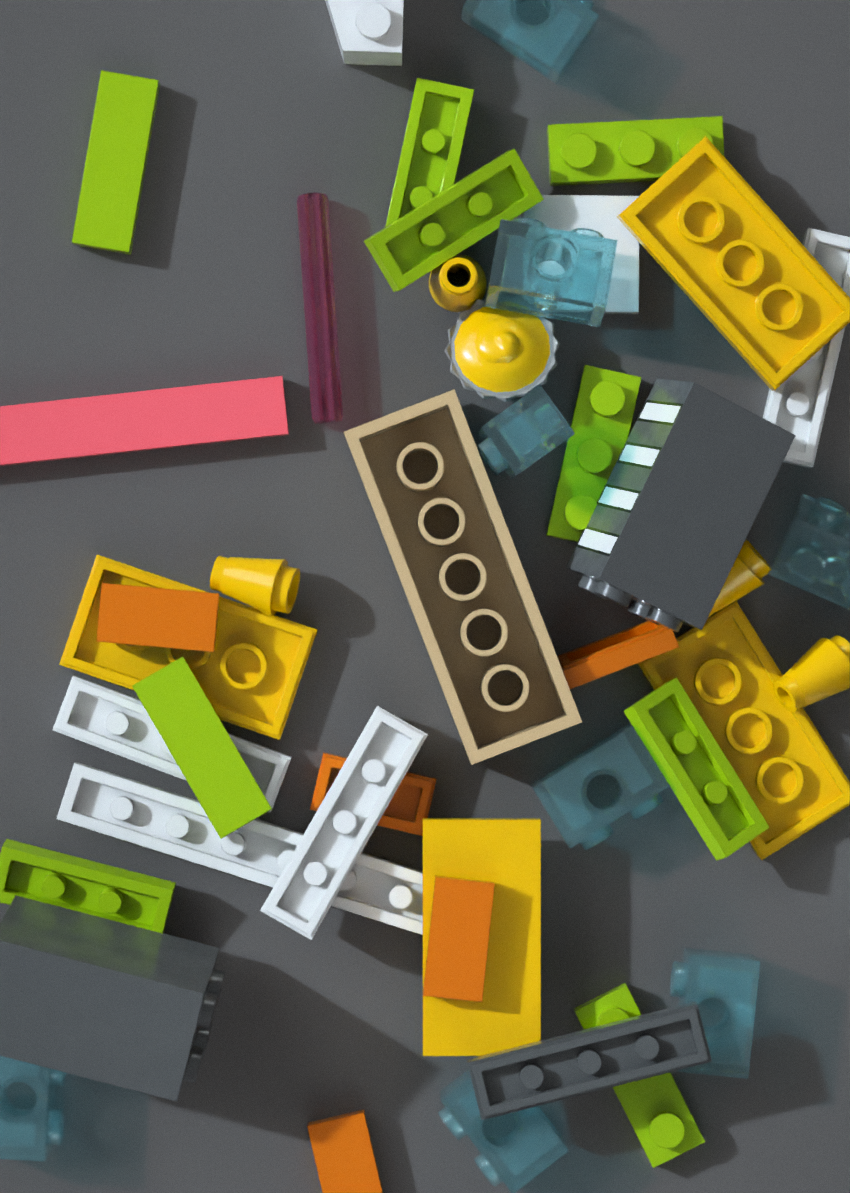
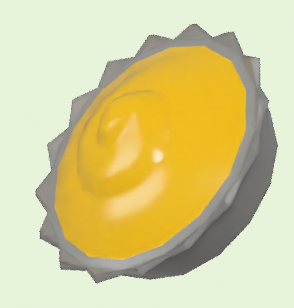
M497 294L489 301L476 299L469 310L458 313L456 324L447 330L449 344L444 352L451 361L450 372L461 380L464 389L475 391L483 399L497 398L507 402L515 397L529 396L534 388L546 384L548 373L557 366L555 354L560 343L554 336V323L544 318L541 307L528 305L521 296L508 299Z

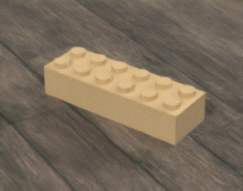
M455 389L344 431L346 441L471 765L582 723Z

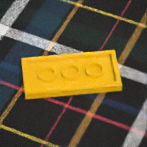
M706 136L617 216L621 223L772 391L776 390L850 323V297Z
M96 555L59 665L134 690L132 687L134 684L183 656L220 720L280 740L318 629L277 615H268L253 607L220 596L215 652L97 642L102 583L197 592L206 591L101 555Z
M737 601L710 616L702 630L692 627L676 638L679 645L678 648L637 663L653 690L677 678L769 825L767 830L749 841L760 860L770 856L850 805V782L804 708L801 707L796 712H790L777 699L773 685L783 675Z
M423 818V987L435 875L492 881L495 883L482 1002L423 996V1056H482L541 1041V819Z

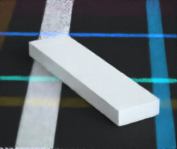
M807 228L802 245L850 297V237ZM845 327L776 390L772 391L769 388L763 418L796 435L783 462L807 468L814 466Z
M73 675L52 729L53 731L186 780L140 699ZM228 733L273 809L292 757Z
M379 706L376 707L260 910L262 913L310 940L313 939L428 734Z

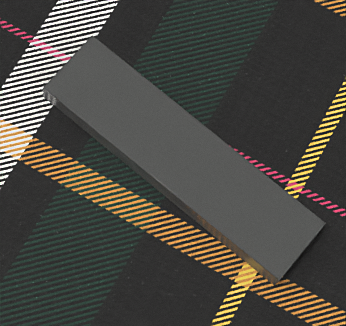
M696 1001L467 1059L481 1120L712 1062Z

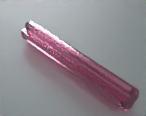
M305 193L297 198L311 415L314 423H336L343 418L329 203L325 193Z

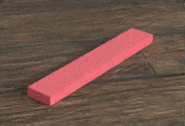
M283 376L0 406V466L289 435Z

